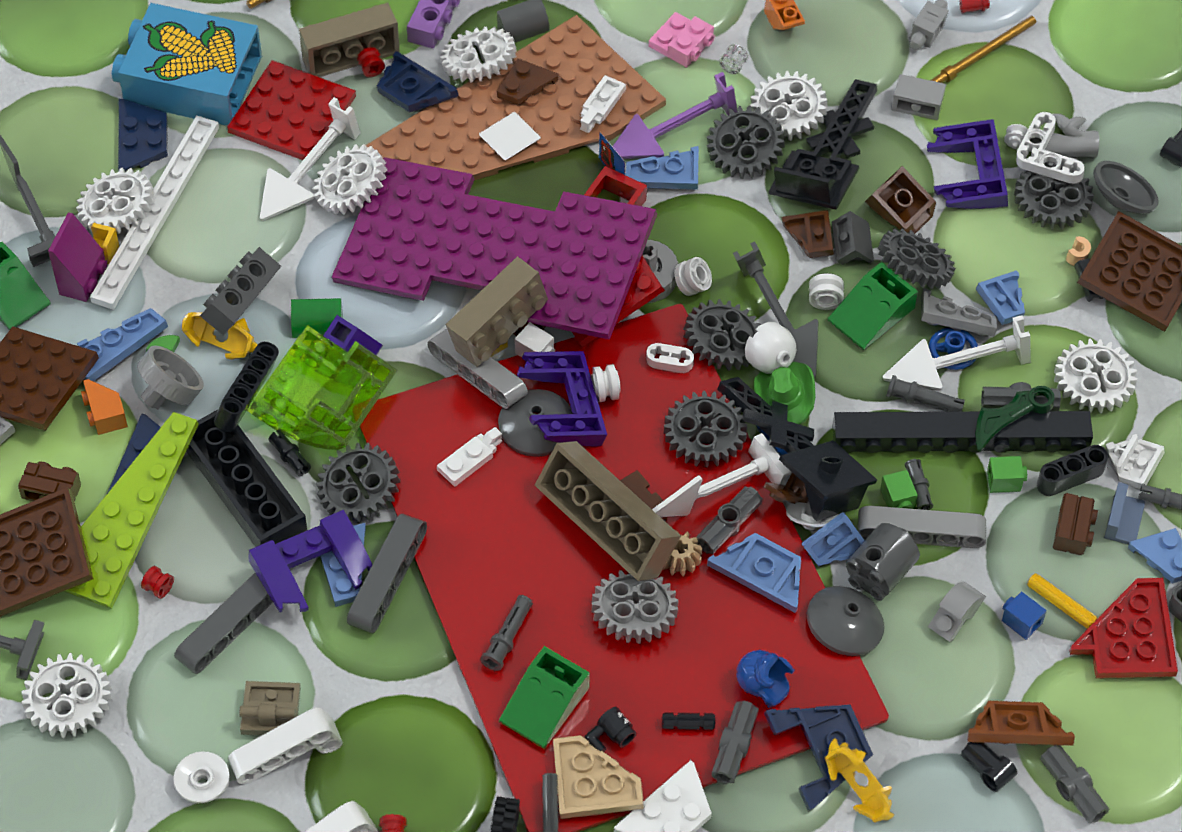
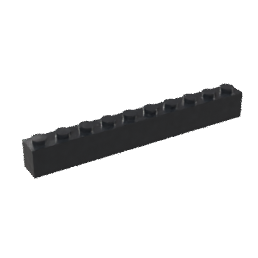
M980 411L834 412L832 424L833 440L847 453H903L905 451H919L921 453H928L930 451H944L947 453L970 451L978 453L976 425ZM1031 411L999 431L982 451H996L999 453L1007 451H1079L1091 446L1093 431L1090 411H1049L1045 414Z

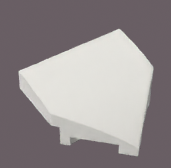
M1137 434L1132 435L1131 439L1114 444V442L1105 444L1119 481L1138 489L1141 488L1142 483L1148 484L1165 453L1164 446L1142 439L1138 440Z

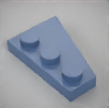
M699 146L691 147L690 151L682 153L678 151L669 152V156L660 158L652 156L626 162V176L646 184L647 188L698 190Z
M365 523L354 525L353 527L364 545L366 525ZM332 551L321 555V562L335 607L354 602L360 588H354ZM363 573L358 577L361 581L363 578Z

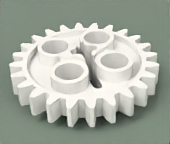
M484 27L482 31L475 28L472 33L467 30L464 36L458 34L457 40L451 39V44L445 45V50L441 51L442 56L440 57L443 70L447 72L448 77L453 76V80L460 78L461 82L469 78L470 82H473L475 78L482 81L485 76L490 79L493 73L499 75L500 69L507 70L506 64L513 63L512 59L516 58L515 52L517 50L513 36L510 37L509 32L504 33L503 29L497 31L496 27L489 31L487 27ZM473 45H476V47L478 48L479 55L481 59L484 61V64H481L476 49L473 47Z
M786 71L785 77H781L779 73H776L777 79L768 76V84L760 82L761 89H754L755 96H751L752 104H750L752 111L760 107L761 114L768 110L770 118L776 116L777 123H781L782 131H784V135H788L790 141L793 135H797L801 139L802 132L810 135V128L817 130V122L823 123V116L827 115L826 92L822 91L821 84L816 85L815 78L808 81L807 74L799 77L798 71H796L793 76H790L789 72Z
M355 144L352 150L347 146L344 153L337 151L336 158L330 156L329 164H322L325 169L324 171L317 172L320 178L314 180L316 186L313 187V190L315 191L314 197L317 199V202L328 213L332 211L337 215L340 211L345 215L348 209L353 213L355 206L358 205L360 208H363L364 201L370 203V196L378 195L376 188L383 187L380 181L386 179V176L383 174L387 171V168L384 166L386 162L381 154L374 150L372 146L367 147L363 144L359 148Z
M120 168L118 173H115L112 169L108 176L102 173V179L100 180L93 178L94 184H87L88 191H81L80 194L83 198L77 199L79 204L76 207L78 216L86 229L89 228L91 230L92 224L97 223L116 228L117 233L120 234L121 228L125 227L127 230H130L129 224L138 225V218H146L143 212L151 211L149 205L154 203L152 197L155 196L151 182L145 174L142 175L139 170L134 173L132 168H129L125 173L124 169Z
M1092 339L1088 340L1087 345L1079 340L1077 347L1070 344L1069 350L1064 349L1061 357L1058 356L1054 369V382L1058 383L1057 389L1060 391L1064 390L1062 398L1071 397L1070 405L1078 402L1080 403V410L1084 406H1088L1090 413H1092L1094 407H1097L1100 413L1103 412L1104 407H1107L1110 412L1113 411L1114 404L1121 408L1123 401L1128 402L1130 395H1133L1138 379L1136 378L1137 369H1132L1134 361H1127L1129 354H1119L1121 347L1112 349V342L1103 346L1102 339H1099L1097 344H1094Z
M72 653L68 654L67 660H63L62 656L58 654L57 662L47 658L48 666L44 667L38 664L39 673H29L32 681H24L27 690L21 692L23 699H25L22 701V705L26 709L27 718H31L33 726L39 725L42 733L49 728L52 737L57 731H60L62 738L65 737L67 731H71L73 737H75L79 728L84 733L87 732V724L96 727L95 717L103 719L104 714L102 710H109L107 701L112 699L109 691L111 690V685L108 681L107 673L102 672L100 664L94 666L92 658L84 663V658L81 654L76 660H73ZM68 676H74L70 680H64ZM46 693H53L49 697H42ZM85 693H91L88 697H81ZM70 710L69 713L65 715H60L62 711Z

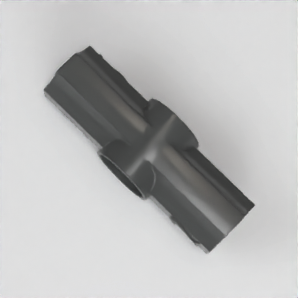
M1017 382L1010 385V387H983L981 407L991 409L1003 407L1013 400L1016 392L1031 391L1033 388L1025 382ZM1050 388L1055 396L1054 405L1050 411H1059L1060 390ZM1044 396L1034 398L1040 404L1048 402V399Z
M745 486L728 504H724L719 508L718 515L697 536L698 545H701L703 552L713 555L729 537L738 534L740 526L762 504L763 499L758 494V491L752 487Z
M736 702L728 727H725L718 748L719 753L711 776L720 783L728 784L735 782L742 758H745L752 738L751 732L759 710L750 702Z
M1053 745L1041 755L1040 760L1056 780V786L1061 796L1067 801H1072L1089 824L1096 823L1109 812V807L1093 788V781L1089 773L1083 767H1077L1061 745Z

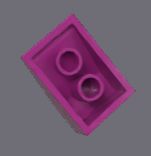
M68 212L48 253L59 295L87 302L98 284L100 275H103L107 269V261L100 245L75 215Z

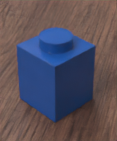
M1021 591L1015 598L1010 597L1003 605L1002 622L1027 640L1043 624L1047 610Z

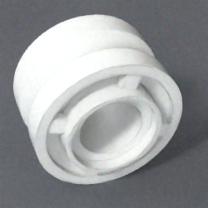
M694 257L677 264L675 267V281L683 294L692 296L710 288L712 283L711 271L702 258Z
M819 274L809 281V302L813 307L821 310H831L837 308L844 300V282L839 276Z
M614 364L607 365L605 371L600 366L593 367L591 379L598 403L605 402L607 396L611 400H618L621 387L618 371L615 369Z

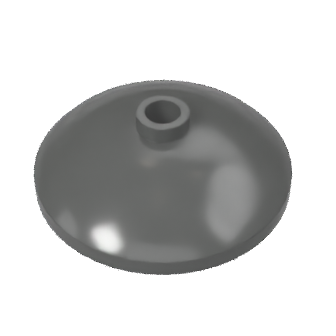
M1101 161L1094 168L1095 183L1104 198L1112 206L1135 214L1151 213L1158 206L1159 199L1154 188L1146 179L1131 168L1114 161Z
M542 389L527 390L528 394L508 409L502 407L498 418L499 431L502 433L504 442L518 453L528 456L549 455L558 442L545 440V434L537 425H532L529 418L531 415L573 414L571 406L564 398L554 392Z
M844 586L824 588L813 596L808 605L807 622L811 632L822 645L836 653L847 656L867 654L877 647L883 637L884 620L879 608L869 597L855 589Z

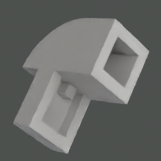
M965 581L957 583L940 602L939 606L941 607L928 627L947 641H953L966 619L973 618L986 596Z

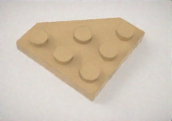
M580 735L553 739L561 819L644 809L641 779L633 773L630 774L619 766L617 761L603 751H598Z

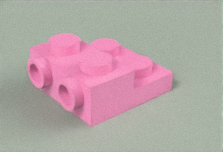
M675 12L650 38L649 47L687 68L692 61H696L700 57L702 50L706 46L709 47L713 43L715 38L714 26L696 16L690 20Z

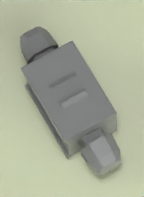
M936 0L934 3L927 1L912 24L913 29L909 36L911 48L919 50L923 46L931 47L945 25L949 11L947 10V1Z

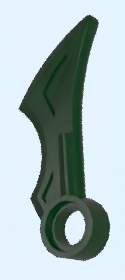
M1036 386L1031 391L1016 392L1013 400L1003 407L993 409L982 407L976 425L977 450L982 452L999 431L1031 411L1045 414L1052 410L1055 399L1053 391L1046 386ZM1044 396L1048 399V402L1040 404L1034 398Z

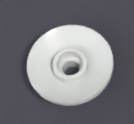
M809 501L807 503L796 502V504H790L786 509L788 518L803 525L808 530H816L818 527H823L838 516L835 515L815 521L811 513Z
M204 751L186 756L180 761L174 772V784L177 792L184 799L193 803H207L218 798L226 790L230 778L229 769L225 761L214 753ZM201 779L208 780L204 784H198V781Z

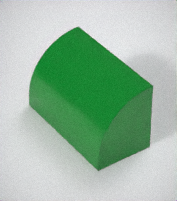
M341 298L291 299L292 338H325L323 335L336 315L343 318Z

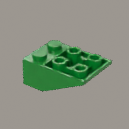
M2 241L0 242V321L10 330L12 326H19L46 308L51 302L19 258Z
M880 262L864 275L829 316L828 321L862 350H865L915 309L918 291L898 274L895 275L894 271L887 268L883 262Z
M544 646L526 670L503 711L499 722L545 749L590 688V672Z

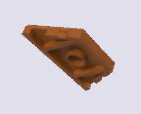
M988 701L984 706L983 712L977 717L975 726L969 729L967 740L968 742L1074 746L1075 735L1072 731L1066 733L1061 728L1062 721L1057 716L1051 714L1050 709L1043 702Z

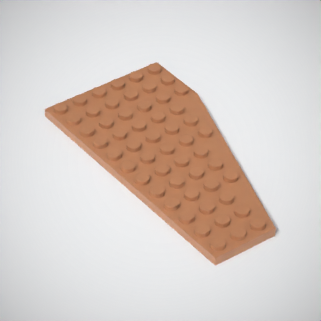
M576 15L515 53L516 58L512 59L513 63L506 64L507 70L500 69L499 75L493 73L490 79L485 76L482 81L475 78L473 82L465 83L457 88L459 96L426 107L366 146H372L383 158L473 174L475 180L498 174V170L532 160L536 163L569 153L570 149L599 141V132L607 141H610L622 134L635 114H638L644 120L664 107L666 99ZM517 59L559 73V80L555 84L552 82L542 87L540 93L530 96L528 100L520 105L497 98V90ZM606 75L625 83V92L601 124L595 123L589 133L580 130V120L583 118L581 117L583 105L602 78ZM516 112L541 138L509 159L504 160L479 133L511 113Z

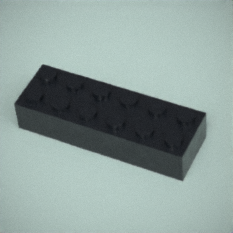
M218 410L199 419V425L186 452L254 546L257 547L271 540L277 544L307 531L305 514L238 425L231 432L218 429L214 424V418Z

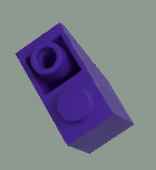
M336 315L323 335L328 341L369 367L383 347L381 343Z

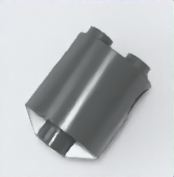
M890 523L878 525L847 560L846 568L850 575L848 578L849 583L856 589L862 588L871 594L874 599L882 601L919 560L920 552L911 534L905 529Z

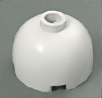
M767 322L758 326L755 329L758 332L753 338L749 336L746 342L745 357L755 369L766 374H772L779 367L788 368L793 362L797 351L796 342L788 329L776 322Z

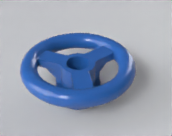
M944 328L937 331L931 337L928 347L932 358H938L940 356L937 351L947 352L948 354L962 351L965 340L968 341L971 348L977 347L978 344L975 338L965 330L956 331L952 328ZM946 336L945 342L937 343L940 338ZM976 359L944 368L950 370L964 369L973 364Z

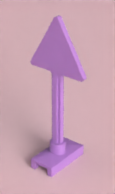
M723 72L715 75L717 93L709 96L706 101L652 129H648L640 116L635 114L613 145V148L622 159H638L652 156L656 158L664 157L663 150L655 140L657 137L711 109L715 110L722 107L727 116L730 115V108L735 113L738 112L734 87L732 85L726 86Z

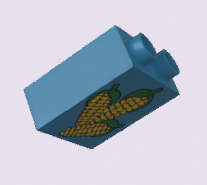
M150 3L143 20L134 19L131 23L128 33L130 48L126 55L118 54L112 67V80L120 83L123 99L162 112L193 119L197 115L228 126L241 107L262 58L258 25Z

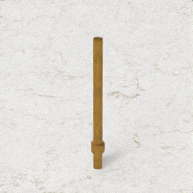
M1030 16L958 63L945 67L940 71L939 75L930 81L939 83L950 82L957 77L959 72L1036 24L1035 17Z

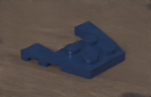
M851 705L818 706L804 709L789 708V710L770 709L764 713L774 736L801 726L821 770L822 778L798 788L808 812L813 810L846 780L839 772L836 780L832 781L830 779L825 757L829 753V745L833 739H837L838 745L846 742L849 749H858L865 752L864 763L873 756V752Z

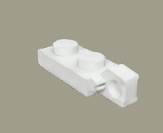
M606 75L602 78L583 105L581 117L583 118L580 120V130L589 133L595 123L601 124L625 92V83Z
M494 427L485 435L479 434L477 437L475 436L438 464L437 471L453 486H457L493 458V454L497 451L496 446L502 442V433Z

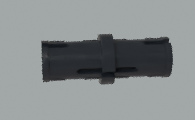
M276 430V433L273 432L268 440L278 450L280 458L284 462H288L298 476H303L301 470L307 474L311 469V465L299 453V447L296 444H292L282 430Z

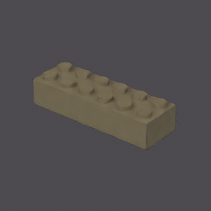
M577 441L556 443L535 486L637 581L658 578L681 535Z

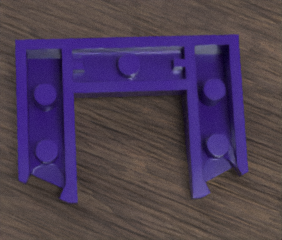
M994 119L934 128L933 134L938 137L935 143H927V152H975L979 174L978 180L934 186V193L936 195L942 194L947 200L945 202L946 206L965 209L1007 207L1008 193Z
M584 351L524 352L522 359L526 361L524 368L519 367L517 376L542 382L564 383L573 413L531 415L529 420L532 425H537L545 434V440L558 443L577 441L581 446H602L607 432Z
M344 510L320 519L319 526L275 544L271 540L250 549L248 560L279 612H283V604H299L300 612L308 611V605L290 571L291 568L332 551L354 588L358 589L362 585V581L358 577L366 568L370 571L373 565Z

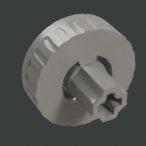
M648 240L642 255L665 289L664 292L648 302L652 303L666 298L676 287L674 271L678 261L668 246L658 241Z
M151 346L138 362V372L145 382L149 384L140 397L151 408L159 409L166 399L180 405H189L204 387L199 373L181 356L164 347Z

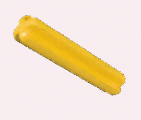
M1033 574L1028 580V587L1086 629L1097 620V616L1039 574Z

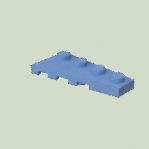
M150 308L122 321V326L116 329L108 328L101 331V336L91 341L84 339L78 342V346L96 351L99 357L84 380L89 379L94 382L168 327L167 321Z

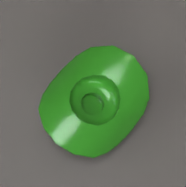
M792 362L788 368L779 367L772 374L760 371L754 380V392L770 406L772 401L788 405L787 421L802 424L814 409L815 381L812 369L807 364Z

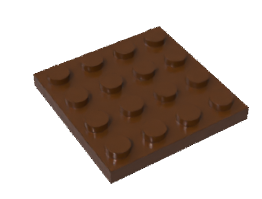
M1118 211L1077 283L1165 332L1182 302V246Z
M12 326L0 342V417L46 431L99 359L97 352Z
M68 487L0 514V617L94 579L73 494Z

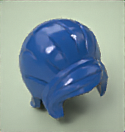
M754 650L745 654L736 669L737 681L746 693L761 697L768 708L775 707L786 698L790 686L785 673L793 674L794 669L786 659L764 650Z

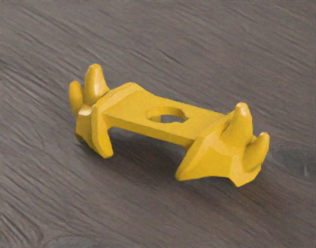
M190 312L182 319V331L195 346L198 347L200 341H205L232 352L225 353L227 359L245 358L249 353H253L258 345L250 334L244 318L236 321L227 331L228 338L224 342H220L214 334L215 328L200 316L203 312Z
M833 739L829 745V753L825 757L830 779L834 781L838 772L842 774L862 801V804L854 805L853 807L858 813L870 818L873 822L892 819L894 814L889 812L892 801L888 798L892 787H882L863 762L866 755L865 752L858 749H849L846 742L838 745L837 739ZM855 771L864 774L868 778L867 786H860L855 781Z

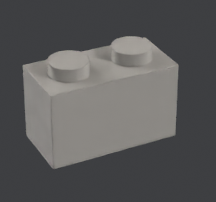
M900 74L893 97L892 110L938 120L946 84Z

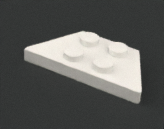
M690 760L643 801L644 809L633 810L614 827V832H696L711 818L712 813L694 763Z

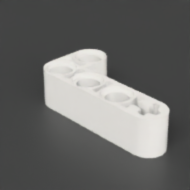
M314 708L236 749L229 755L228 759L237 782L247 784L313 748H316L321 753H330L340 748L343 742L333 718L323 709Z
M351 801L334 810L305 832H378L366 810L358 803Z

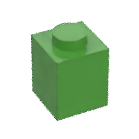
M1021 456L990 457L987 468L990 493L1021 492L1023 482L1027 481V467L1022 466Z
M904 470L882 476L880 490L887 507L915 509L918 495L908 471Z

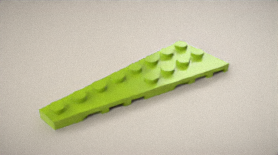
M173 412L83 523L81 530L94 579L64 592L111 609L113 608L199 425L196 419Z

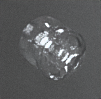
M729 45L726 49V54L719 60L720 66L730 74H738L742 69V64H745L748 60V53L739 45Z

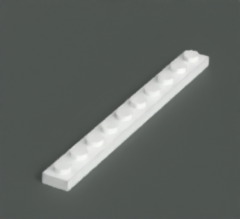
M196 115L153 189L155 196L152 197L154 203L149 205L151 211L143 212L146 218H138V225L132 224L91 294V303L112 310L115 309L219 129L218 122Z

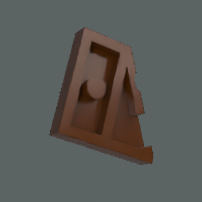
M517 59L497 90V98L520 105L528 100L530 96L540 93L543 86L550 82L555 84L559 80V73Z
M828 210L782 217L783 226L809 258L834 255Z

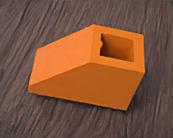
M765 0L764 12L773 29L785 30L805 24V20L794 0Z
M89 379L83 380L85 390L81 391L84 406L90 405L91 411L86 412L90 427L96 426L98 435L127 428L128 425L119 393Z

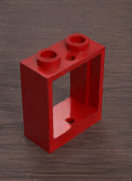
M604 166L584 194L585 196L597 198L602 189L628 200L627 204L643 206L647 200V185Z

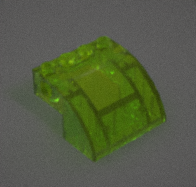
M307 325L247 411L273 429L282 430L284 435L303 444L327 450L344 449L397 372V369L356 341L350 350L346 352Z

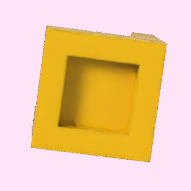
M93 223L91 226L93 238L103 249L107 264H110L119 248L116 228Z

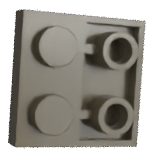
M246 681L243 706H240V717H242L241 735H264L297 717L301 691L300 683Z

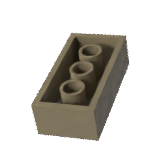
M389 3L376 5L299 29L302 60L308 73L318 77L359 66L357 61L358 54L369 47L377 48L381 59L392 56L396 51L400 52L398 22Z
M517 256L445 325L456 351L478 367L482 362L487 361L501 344L506 343L519 327L524 326L528 318L537 310H540L548 300L539 272Z

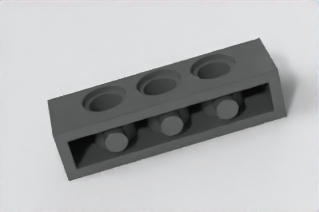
M260 247L253 254L248 251L239 261L242 266L236 265L227 275L230 281L228 282L224 279L215 291L219 294L217 296L212 294L203 304L206 309L200 316L222 335L235 324L282 267Z

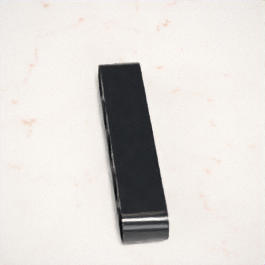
M265 341L260 342L249 357L220 404L214 418V424L218 429L231 432L238 426L275 364L279 350L274 344Z

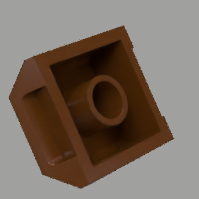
M903 166L865 201L890 224L900 230L904 229L907 233L912 230L914 234L933 217L936 207V201Z

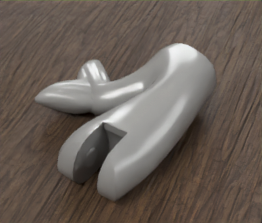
M1053 114L1058 127L1063 131L1064 135L1053 133L1045 150L1069 158H1097L1099 152V132L1078 130L1086 121V118L1073 117L1068 119L1062 114ZM1039 138L1030 139L1035 144L1042 142Z

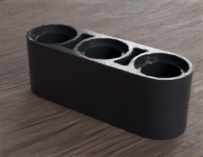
M1092 445L1046 463L1042 466L1037 481L1038 491L1043 495L1052 496L1100 477L1104 473L1109 454L1107 450L1100 445Z

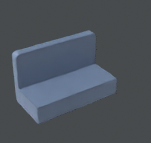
M1118 482L1104 538L1129 545L1131 541L1137 540L1145 501L1126 496L1129 485Z

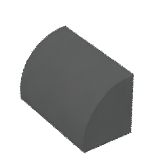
M527 0L497 11V30L503 29L504 33L509 32L510 37L513 36L515 43L549 31L548 16L542 0Z

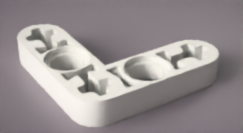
M1048 112L1037 114L1017 150V165L1024 170L1071 184L1081 182L1084 177L1085 168L1081 161L1045 150L1055 130V117ZM1044 123H1046L1045 126H1044V128H1043V130H1041V129H1040L1041 125H1043ZM1039 138L1042 142L1035 144L1030 139ZM1029 151L1032 152V153H1031V157H1028V159H1025V158L1027 157ZM1050 161L1054 162L1056 166L1049 168L1044 163Z

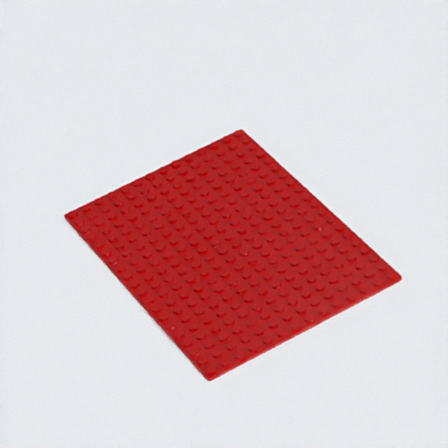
M676 304L617 323L610 339L597 337L584 347L578 343L575 337L554 343L555 352L584 351L590 376L593 374V367L600 366L605 371L607 365L614 364L620 379L621 392L619 393V399L611 400L607 396L605 402L598 403L607 436L602 446L582 447L619 480L638 470L650 484V487L647 488L651 494L656 492L663 501L698 475L703 479L701 483L703 485L751 464V461L754 460L748 452L752 443L748 433L746 435V442H743V449H737V456L729 455L727 463L719 459V466H716L713 461H709L708 467H705L704 461H700L698 466H695L694 459L685 463V455L677 458L676 450L670 451V442H665V416H668L669 408H674L675 401L682 403L684 395L692 399L693 392L698 397H702L703 391H706L707 397H711L713 392H716V398L718 399L723 396L717 390L721 379L713 363L708 366V359L706 358L700 361V353L693 354V367L686 373L655 369L646 362L647 348L654 343L693 350L694 346H687L688 339L684 338L685 330L683 328L688 313L682 304ZM656 353L654 358L659 359L661 354ZM519 355L497 361L516 376L519 367L524 368L526 361ZM681 358L679 362L684 363L686 358ZM457 374L354 408V415L366 444L369 443L372 448L378 445L381 451L386 450L389 456L394 459L400 472L397 475L401 482L395 484L399 492L391 493L395 499L394 502L391 501L396 516L398 517L403 513L427 522L426 534L414 559L514 799L520 800L519 812L528 832H543L542 778L545 773L556 774L553 739L579 735L585 738L586 734L597 725L599 718L607 710L615 706L621 710L623 715L633 725V729L637 732L635 738L624 747H620L617 743L612 742L605 733L598 739L606 747L604 753L617 761L619 766L630 774L633 773L641 779L643 801L690 760L695 765L702 788L718 782L715 778L711 777L712 770L719 753L718 748L725 727H728L736 702L747 701L759 708L751 732L750 746L746 757L742 758L737 775L811 749L801 726L774 736L764 714L767 710L851 705L862 730L888 721L889 713L860 656L842 655L828 649L815 638L807 622L808 605L813 596L824 589L825 586L808 552L801 544L802 540L792 520L786 515L784 504L770 497L769 494L771 492L764 488L766 482L772 483L765 473L754 474L710 495L700 497L694 501L689 515L671 516L665 522L682 536L688 531L689 539L697 537L718 515V510L722 505L728 504L745 486L754 488L763 499L762 504L740 526L738 534L729 537L713 555L717 557L726 552L729 546L741 543L746 537L757 533L800 556V582L796 613L707 566V560L712 554H706L702 551L701 563L699 566H695L693 573L685 570L683 577L679 571L671 575L669 568L662 569L658 578L663 577V584H671L670 591H676L675 598L678 599V615L675 618L674 626H669L668 633L662 631L661 638L652 635L651 642H648L643 637L640 644L637 643L635 638H631L630 642L626 643L625 636L616 640L615 632L606 635L607 627L599 628V621H594V613L591 612L595 587L601 586L602 579L609 581V574L618 577L619 570H622L625 575L629 574V572L535 486L551 454L545 456L523 455L511 449L502 439V442L496 446L497 451L493 454V458L457 486H453L437 471L438 464L475 436L477 437L479 434L485 435L494 427L499 430L498 418L502 409L500 405ZM520 378L526 385L527 390L542 389L554 392L564 398L570 405L564 383ZM519 595L529 597L533 601V605L513 639V649L505 656L503 668L500 671L487 668L480 661V657L483 653L487 652L491 644V637L499 633ZM544 646L590 672V688L545 749L499 722L503 711L526 670ZM764 650L775 653L786 659L794 669L793 674L785 673L790 689L786 698L775 707L768 708L761 697L746 693L737 681V665L742 657L751 651ZM665 712H674V715H678V713H700V716H704V713H714L716 718L715 728L678 729L677 726H674V729H664L662 727V714ZM558 800V832H580L628 815L633 810L561 819Z

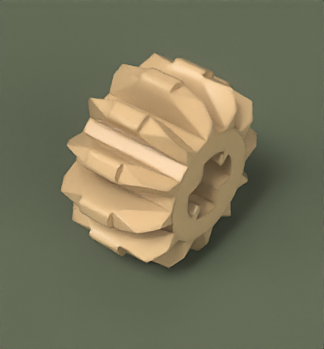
M688 531L683 536L681 535L663 570L670 568L671 575L679 571L682 577L685 575V570L693 573L695 566H699L701 563L702 547L698 545L697 537L689 539Z

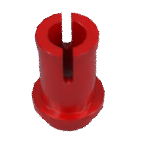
M959 0L961 13L977 10L985 12L986 9L990 8L989 0Z

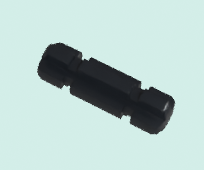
M665 712L662 714V727L664 729H674V726H677L678 729L715 728L716 718L714 713H704V716H700V713H678V715H674V712Z

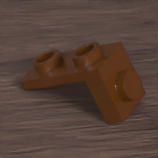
M791 473L785 485L768 482L764 485V488L771 492L769 494L770 497L783 503L784 500L792 504L808 502L804 483L793 473Z

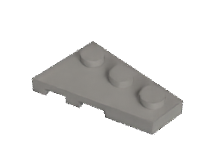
M923 288L921 294V321L930 325L947 326L956 331L966 330L974 332L980 336H995L997 330L995 315L969 305L962 308L953 303V299L946 296L943 299L931 296L930 290Z

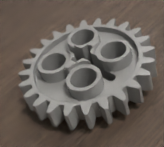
M619 570L618 577L609 574V581L602 579L601 586L595 587V594L592 595L591 612L594 613V621H599L600 629L607 627L606 635L615 632L616 640L625 636L626 643H629L631 638H635L637 643L640 644L643 637L648 642H651L652 635L661 638V632L668 633L669 626H674L675 618L678 615V599L675 598L676 591H670V583L663 584V577H659L656 580L637 581L630 573L625 575L622 570Z

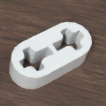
M654 343L647 348L646 362L655 369L686 373L693 367L694 355L691 350L684 347ZM656 353L661 354L659 359L654 358ZM681 358H686L684 363L679 362Z

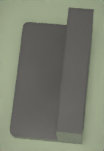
M849 211L832 221L837 262L844 265L856 257H860L868 263L874 261L870 227L866 220Z

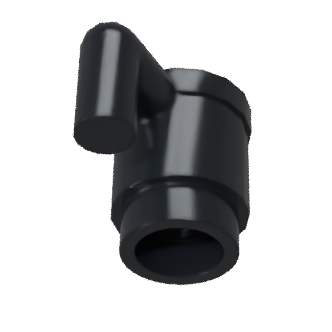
M615 706L607 710L599 718L597 725L586 734L585 739L598 751L605 752L606 747L598 739L604 733L612 742L617 743L620 747H624L635 738L637 732L621 710Z

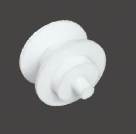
M1021 124L1008 126L1004 142L1009 147L1018 149L1028 128Z

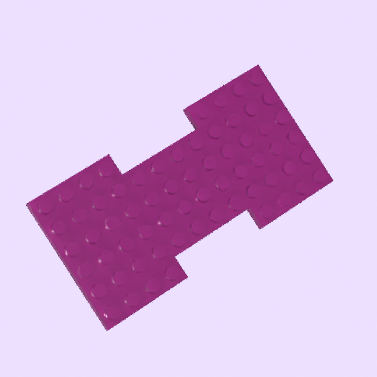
M383 158L386 162L384 166L387 168V171L383 173L386 179L380 181L383 187L376 188L378 195H371L370 203L364 201L363 208L360 210L331 278L334 283L424 301L432 280L482 290L518 256L539 272L548 297L545 305L529 317L527 323L530 322L532 324L610 339L656 220V209L564 191L556 211L539 209L468 195L475 180L473 174Z

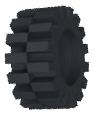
M496 797L491 832H517L520 809L519 799Z

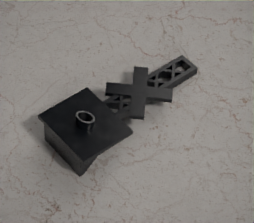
M854 80L836 112L834 109L827 111V115L823 116V123L827 127L825 132L806 138V142L813 152L802 149L792 150L783 167H775V181L769 189L770 195L837 210L859 170V165L852 164L851 160H847L861 154L852 137L874 130V125L869 117L863 119L862 117L877 92V84ZM860 90L866 93L858 95L857 91ZM856 105L858 106V108H855V109L850 110V111H849V109H848V108L853 107V106H856ZM831 152L832 154L830 159L820 157L821 155ZM842 153L845 155L847 159L840 158Z
M739 377L720 381L717 390L726 395L729 401L734 400L736 407H741L743 421L757 425L770 437V446L783 449L788 453L781 455L779 460L804 483L811 513L815 521L859 508L868 486L877 482V479L834 440L813 445L811 442L814 439V429L787 421L788 405L772 401L770 406Z

